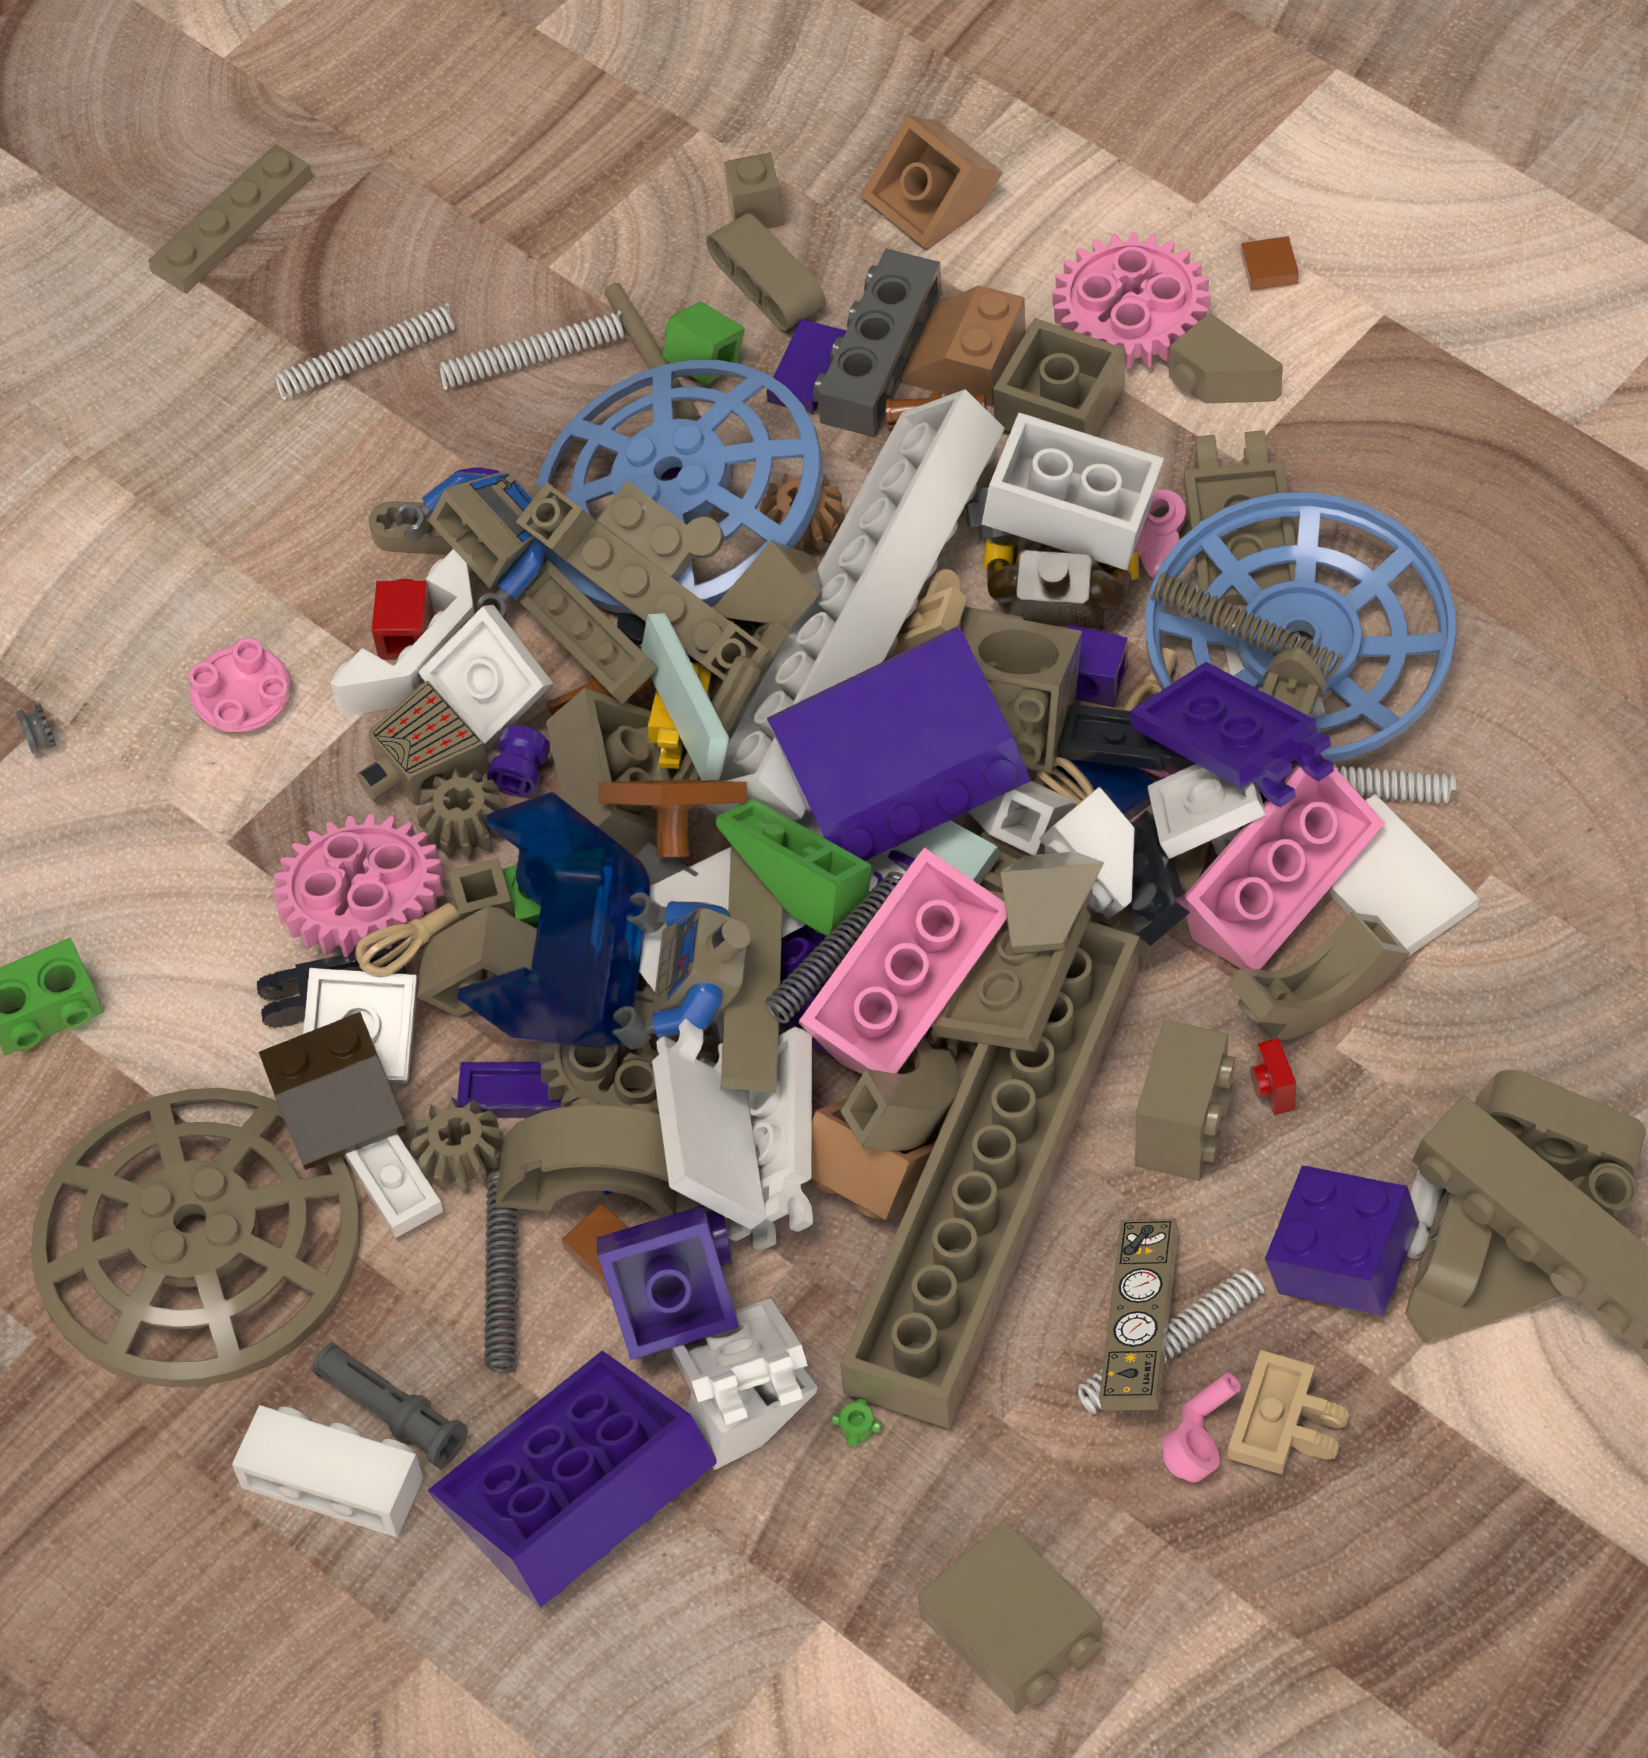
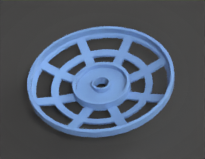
M688 360L661 365L637 373L610 387L589 402L565 426L551 446L540 469L536 485L544 486L546 482L551 483V479L563 454L573 440L577 438L587 443L575 464L571 480V491L564 495L589 515L591 514L587 503L612 494L615 496L628 480L686 525L691 520L704 517L711 510L717 508L728 515L719 523L724 533V541L735 534L743 525L764 539L766 542L735 568L698 585L695 583L691 558L695 556L692 555L690 557L689 567L677 582L711 607L722 599L771 540L792 548L797 544L807 529L819 501L823 482V453L817 431L803 404L785 385L770 375L743 364L721 360ZM689 375H725L745 379L728 393L703 387L673 388V378ZM652 385V394L624 406L602 425L591 423L597 415L616 401L643 387ZM766 387L789 409L798 426L801 439L770 440L762 421L745 402ZM699 400L714 403L698 421L674 419L673 401ZM653 407V424L642 429L630 438L614 431L633 415ZM734 413L748 427L754 442L724 446L714 431ZM599 447L618 454L613 463L611 475L586 484L589 466ZM803 458V470L798 492L788 514L779 525L757 510L769 486L773 459ZM756 461L753 479L744 497L740 499L727 491L731 479V464ZM674 467L682 468L676 478L669 481L660 480L662 474L668 469ZM548 547L545 555L547 560L594 605L611 612L636 615Z
M1314 492L1277 493L1251 498L1226 507L1200 522L1178 541L1162 562L1151 585L1150 594L1155 591L1157 581L1164 572H1167L1168 578L1174 575L1176 581L1188 563L1203 550L1221 573L1211 583L1204 595L1210 592L1211 598L1217 595L1219 602L1225 593L1233 587L1247 603L1245 607L1247 616L1253 612L1254 620L1256 617L1261 616L1262 622L1268 619L1269 626L1275 622L1276 630L1278 627L1283 626V634L1289 629L1291 632L1305 631L1313 637L1312 649L1315 644L1319 643V653L1323 647H1327V655L1330 651H1335V657L1327 669V674L1334 666L1338 654L1341 653L1343 658L1338 669L1331 678L1325 680L1327 684L1325 692L1332 690L1349 707L1330 715L1314 717L1317 731L1339 727L1361 716L1381 731L1351 744L1327 748L1321 752L1331 762L1347 760L1375 750L1405 732L1426 712L1437 697L1451 667L1456 640L1455 606L1448 582L1436 559L1415 535L1395 519L1368 505L1344 497ZM1281 517H1300L1297 545L1265 549L1246 556L1237 561L1220 539L1233 530L1258 521ZM1320 518L1335 520L1360 528L1385 541L1396 551L1373 571L1366 564L1347 554L1329 548L1318 547ZM1296 563L1294 581L1279 583L1265 590H1262L1250 576V574L1270 566ZM1316 564L1339 570L1356 579L1360 584L1345 596H1342L1334 589L1315 582ZM1410 565L1421 576L1432 597L1438 618L1439 633L1407 635V624L1403 609L1389 585ZM1163 588L1159 592V596L1162 595ZM1149 596L1146 607V648L1152 672L1161 690L1173 683L1167 672L1161 649V633L1192 640V652L1196 668L1204 662L1211 664L1207 643L1238 648V654L1245 669L1235 674L1234 677L1253 687L1259 684L1264 686L1263 676L1266 668L1277 655L1273 656L1271 651L1265 652L1264 648L1258 649L1256 644L1251 646L1249 641L1243 642L1241 637L1236 639L1234 634L1228 635L1227 630L1222 632L1220 627L1214 628L1213 624L1207 625L1205 620L1200 622L1198 617L1192 620L1164 613L1165 605L1162 600L1157 602L1155 597L1150 598ZM1374 598L1379 601L1388 618L1391 636L1362 637L1361 624L1357 612ZM1206 609L1202 613V617L1205 615ZM1244 623L1240 627L1239 633L1242 631ZM1251 626L1249 630L1246 632V637L1249 635ZM1258 630L1253 636V640L1257 637ZM1266 632L1262 637L1260 644L1264 641ZM1273 636L1271 640L1268 642V647L1271 645ZM1280 638L1278 644L1276 645L1275 650H1277V648L1279 647V643H1280V641H1281V638ZM1287 642L1286 646L1284 647L1283 652L1286 651L1288 642ZM1437 653L1435 668L1426 689L1405 715L1400 718L1380 704L1396 684L1403 669L1406 656ZM1359 657H1390L1382 677L1368 693L1348 677L1355 668ZM1325 659L1320 665V670L1323 668ZM1296 759L1290 762L1292 764L1298 765Z

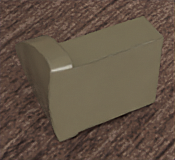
M1293 648L1278 654L1271 660L1263 676L1265 683L1262 691L1309 717H1311L1317 698L1323 697L1327 688L1324 675L1319 666L1300 648Z

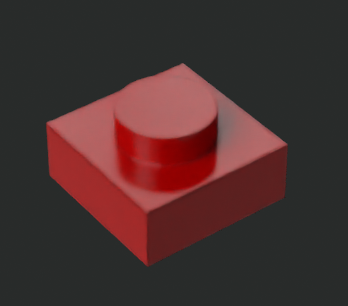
M1279 1038L1258 1043L1257 1063L1255 1066L1250 1067L1251 1080L1258 1098L1267 1097L1274 1116L1295 1110L1297 1083Z

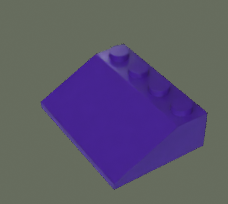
M959 626L767 717V721L816 833L864 861L1031 781L1009 727Z
M602 1350L429 1488L428 1492L500 1572L541 1608L554 1596L564 1591L572 1581L594 1563L608 1555L611 1549L639 1526L648 1522L655 1513L683 1490L692 1486L717 1461L690 1413Z

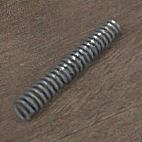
M889 872L877 884L876 888L872 889L871 893L867 894L866 898L862 899L861 903L841 921L840 925L836 926L835 930L831 931L830 935L825 937L824 941L820 942L819 946L799 964L798 968L794 969L793 973L783 980L782 984L777 987V990H774L766 998L765 1005L767 1010L775 1020L780 1023H788L789 1018L794 1017V1012H799L800 1007L805 1005V1001H809L810 996L815 995V990H820L821 985L826 984V979L828 980L832 976L831 974L834 973L847 955L843 949L848 952L850 951V945L853 946L856 942L854 938L858 940L860 934L863 933L869 922L896 887L891 884V881L896 884L899 883L900 880L893 876L902 878L904 874ZM797 978L801 979V981H802L808 988H810L811 991H808V989H807L801 982H799ZM792 983L795 984L799 990L793 987ZM776 1000L780 1001V1003H781L787 1010H789L790 1013H787L786 1010H785L781 1005H779ZM771 1006H774L775 1009H776L781 1015L784 1016V1019H782L781 1017H779V1016L773 1011V1009L771 1008Z
M498 1170L490 1174L486 1179L488 1184L486 1186L488 1191L486 1198L488 1200L486 1202L487 1240L485 1241L487 1245L485 1249L487 1253L485 1256L487 1261L485 1264L487 1269L485 1272L487 1277L485 1284L487 1286L485 1287L486 1311L484 1312L486 1317L484 1320L486 1325L484 1328L486 1333L484 1336L486 1341L484 1344L486 1349L484 1351V1356L486 1357L484 1364L493 1371L505 1373L513 1371L517 1367V1364L514 1362L517 1359V1356L514 1354L517 1351V1348L514 1346L517 1343V1340L514 1338L517 1335V1332L514 1330L517 1328V1323L514 1321L518 1319L517 1315H515L518 1311L517 1307H515L518 1303L515 1298L518 1295L515 1290L518 1287V1284L515 1283L518 1279V1276L515 1275L518 1271V1268L515 1267L518 1264V1260L515 1259L518 1256V1252L515 1251L518 1248V1244L515 1242L518 1240L516 1236L518 1229L516 1226L519 1223L516 1219L519 1215L516 1212L517 1208H495L497 1194L495 1192L497 1191V1185L495 1184L498 1183V1178L493 1181L492 1178L499 1175ZM496 1214H513V1216H511V1217H510V1216H499V1217H498V1216H495V1215H496ZM495 1222H513V1224H495ZM498 1229H500V1230H510V1229H511V1230H513V1232H496L495 1230H498ZM497 1237H501V1238L511 1237V1238H513V1239H512V1240H506V1239L497 1240V1239H494V1238H497ZM496 1245H504V1246H506V1245H512L513 1247H511V1248H508V1247L498 1248V1247H494V1246H496ZM496 1253H512L513 1255H511V1256H509V1255H500V1256H498V1255H495V1254H496ZM495 1261H512L513 1263H495ZM495 1269H512V1271H495ZM498 1276H500V1277H509V1276H510V1277H512V1279H496L495 1277H498ZM497 1284H500V1285H508V1284H510V1285H512V1287H496V1286H494V1285H497ZM497 1292H502V1293L510 1292V1293H512V1294H511V1295H496V1294H494V1293H497ZM497 1300H503V1301L510 1300V1301H512V1302H511V1303H497V1302H494V1301H497ZM497 1308H504V1309H505V1308H510V1309H512V1310H511V1311H497V1310H494V1309H497ZM497 1316H510V1317H512V1318H511V1319H497V1318H494V1317H497ZM497 1324H510V1325H512V1326H510V1327H497V1326H494V1325H497ZM497 1332H510V1333H512V1334H510V1335H497V1334H494V1333H497ZM497 1340H509V1341H512V1342H510V1343H497V1342H494V1341H497ZM497 1348H509V1349H512V1350H510V1351H497V1350H494V1349H497ZM498 1356H508V1357H512V1358H510V1359H496V1358H494V1357H498ZM508 1364V1365H511V1366H510V1367H496V1366H494V1365Z

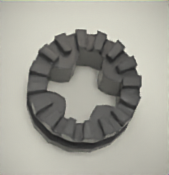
M41 703L35 704L34 710L30 713H25L23 710L16 711L32 754L38 753L39 747L44 744L49 745L51 748L57 746L50 726H44L48 724Z

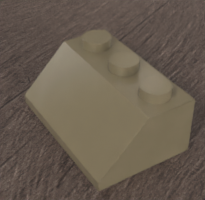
M583 688L546 721L571 845L574 847L604 842L609 860H617L632 855L636 856L649 842L657 847V809H652L651 805L598 803V782L673 780L676 773L675 768H659L661 747H657V743H649L648 738L650 710L624 702L622 705L615 698Z

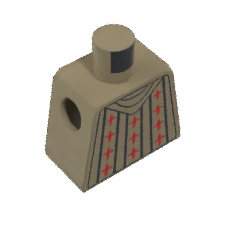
M427 680L371 728L368 736L376 761L358 772L357 776L364 790L373 799L397 785L413 804L420 805L421 790L434 789L433 782L435 776L447 781L452 779L451 776L455 768L464 778L475 770L483 776L488 772L489 765L484 742Z

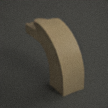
M1351 912L1323 944L1299 962L1276 971L1240 968L1230 979L1228 985L1239 996L1238 1005L1249 1018L1260 1023L1273 1039H1292L1313 1032L1354 1008L1387 980L1409 956L1410 952L1378 916Z
M924 1036L897 1074L866 1069L841 1109L842 1115L861 1147L885 1151H904L924 1144L934 1132L959 1089L960 1076L955 1060L950 1051L933 1049Z

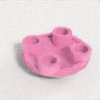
M252 638L241 639L235 645L215 651L204 661L195 664L189 672V697L196 714L209 726L226 732H247L266 725L281 713L289 698L290 678L284 663L271 651L263 649L259 641Z

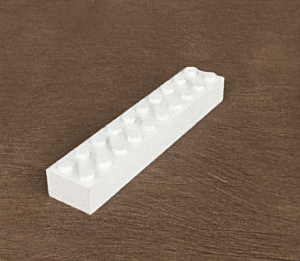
M966 389L901 413L818 567L821 594L790 628V633L728 734L729 741L722 775L716 781H747V800L754 798L793 821L801 819L808 813L767 721V717L882 663L895 649L898 643L896 636L905 619L916 609L918 605L917 596L924 582L937 569V558L945 542L955 534L958 528L956 521L964 506L976 494L978 489L976 483L984 468L996 456V445L1005 429ZM741 803L704 805L718 816Z

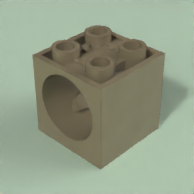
M981 612L968 640V644L1015 740L1025 768L1052 773L1056 757L1059 755L1058 747L1069 705L1075 704L1082 631Z

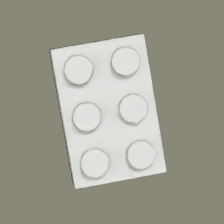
M1018 413L989 485L982 525L1070 553L1088 554L1093 556L1098 562L1127 570L1155 497L1164 458Z

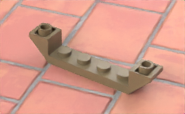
M548 482L544 484L517 519L516 523L645 622L647 621L648 614L665 613L685 652L724 681L736 657L740 655L746 656L762 666L772 652L690 592Z

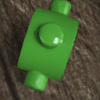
M857 1399L855 1403L848 1404L842 1409L840 1414L834 1413L832 1418V1424L840 1426L841 1433L847 1440L846 1444L850 1447H857L858 1443L867 1441L874 1432L880 1433L882 1427L881 1421L874 1420L873 1413L864 1399Z

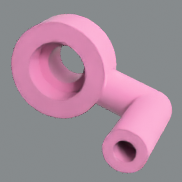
M1226 1372L1184 1403L1181 1410V1423L1164 1435L1162 1440L1163 1460L1169 1471L1176 1477L1196 1483L1219 1467V1451L1211 1436L1204 1430V1417L1240 1391V1383L1233 1374Z

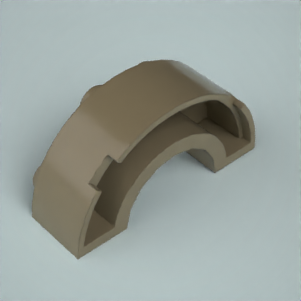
M578 1099L573 1101L571 1106L547 1110L517 1122L506 1134L502 1143L495 1207L551 1211L554 1203L566 1195L583 1191H611L630 1195L648 1203L657 1211L659 1218L702 1206V1204L669 1187L659 1111L648 1104H633L629 1107L602 1105L600 1102L592 1099ZM704 1206L706 1212L714 1211V1210H712V1209H710V1208Z

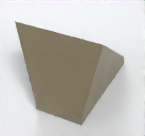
M771 540L713 609L725 618L767 624L776 621L787 630H790L821 594L817 559L806 552Z
M1078 852L1023 856L1000 871L1011 948L1014 953L1067 949L1069 931L1104 862Z

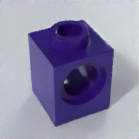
M1068 625L1067 628L1082 631L1076 700L1114 708L1128 668V637Z

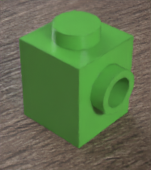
M700 301L670 317L665 327L666 339L662 358L670 363L688 360H721L738 363L745 328ZM723 375L691 376L707 385Z

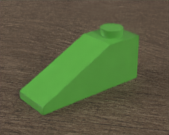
M754 798L716 817L718 829L792 917L810 926L814 931L829 936L831 931L835 930L836 926L840 925L841 921L869 894L871 864Z

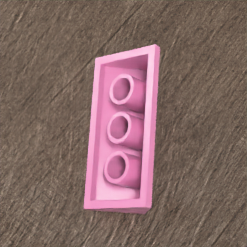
M1298 764L1293 772L1283 781L1295 789L1296 798L1281 808L1267 800L1263 804L1266 815L1246 824L1185 894V899L1190 913L1186 916L1192 940L1239 968L1260 970L1382 828L1385 822L1335 767L1334 772L1318 782L1307 775Z
M923 848L801 1017L799 1024L842 1066L861 1074L866 1069L897 1074L1007 920L1005 902L926 848Z

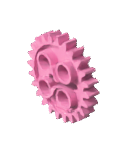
M1132 232L1128 242L1124 243L1121 242L1116 234H1112L1111 245L1104 246L1099 240L1094 239L1092 253L1078 248L1076 250V262L1071 260L1064 261V274H1056V289L1052 291L1054 322L1061 324L1063 328L1125 348V366L1127 369H1131L1135 358H1141L1147 367H1151L1152 356L1156 354L1168 362L1169 346L1208 314L1210 310L1209 279L1206 276H1201L1202 264L1200 262L1190 263V251L1184 250L1176 255L1174 254V241L1172 240L1159 247L1156 246V235L1154 234L1145 243L1139 242L1136 232Z
M369 814L364 824L356 825L355 819L352 816H347L345 827L340 829L329 821L326 823L327 834L321 836L313 831L307 832L310 841L308 846L293 843L291 846L295 858H281L280 863L283 872L275 873L273 876L276 889L272 890L281 924L288 926L292 938L302 936L306 948H310L320 942L322 952L325 955L331 952L336 945H339L342 948L344 957H348L354 946H357L363 937L385 927L407 924L414 919L423 918L425 916L424 912H433L438 909L436 897L444 896L442 880L445 879L436 845H429L425 832L415 835L413 825L410 822L397 829L393 816L388 817L381 825H376L373 814ZM373 944L367 946V948L365 949V953L373 946ZM392 944L389 945V946H387V947H385V948H386V949H391V948H392Z

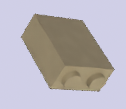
M1005 1520L918 1593L920 1617L1015 1714L1027 1703L1034 1706L1047 1698L1056 1687L1058 1682L1056 1678L1072 1664L1076 1668L1084 1665L1095 1655L1101 1645L1099 1641L1101 1640V1616Z

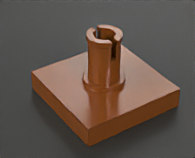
M651 780L598 782V803L651 805L652 809H657L656 856L685 857L690 856L688 809L694 808V805L747 803V781Z

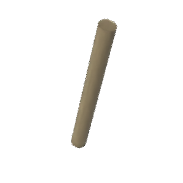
M610 284L605 289L604 295L616 314L618 311H621L620 321L649 369L669 364L667 360L662 358V351L621 284ZM673 378V388L683 387L678 378ZM691 400L673 401V408L680 419L698 421L701 418Z

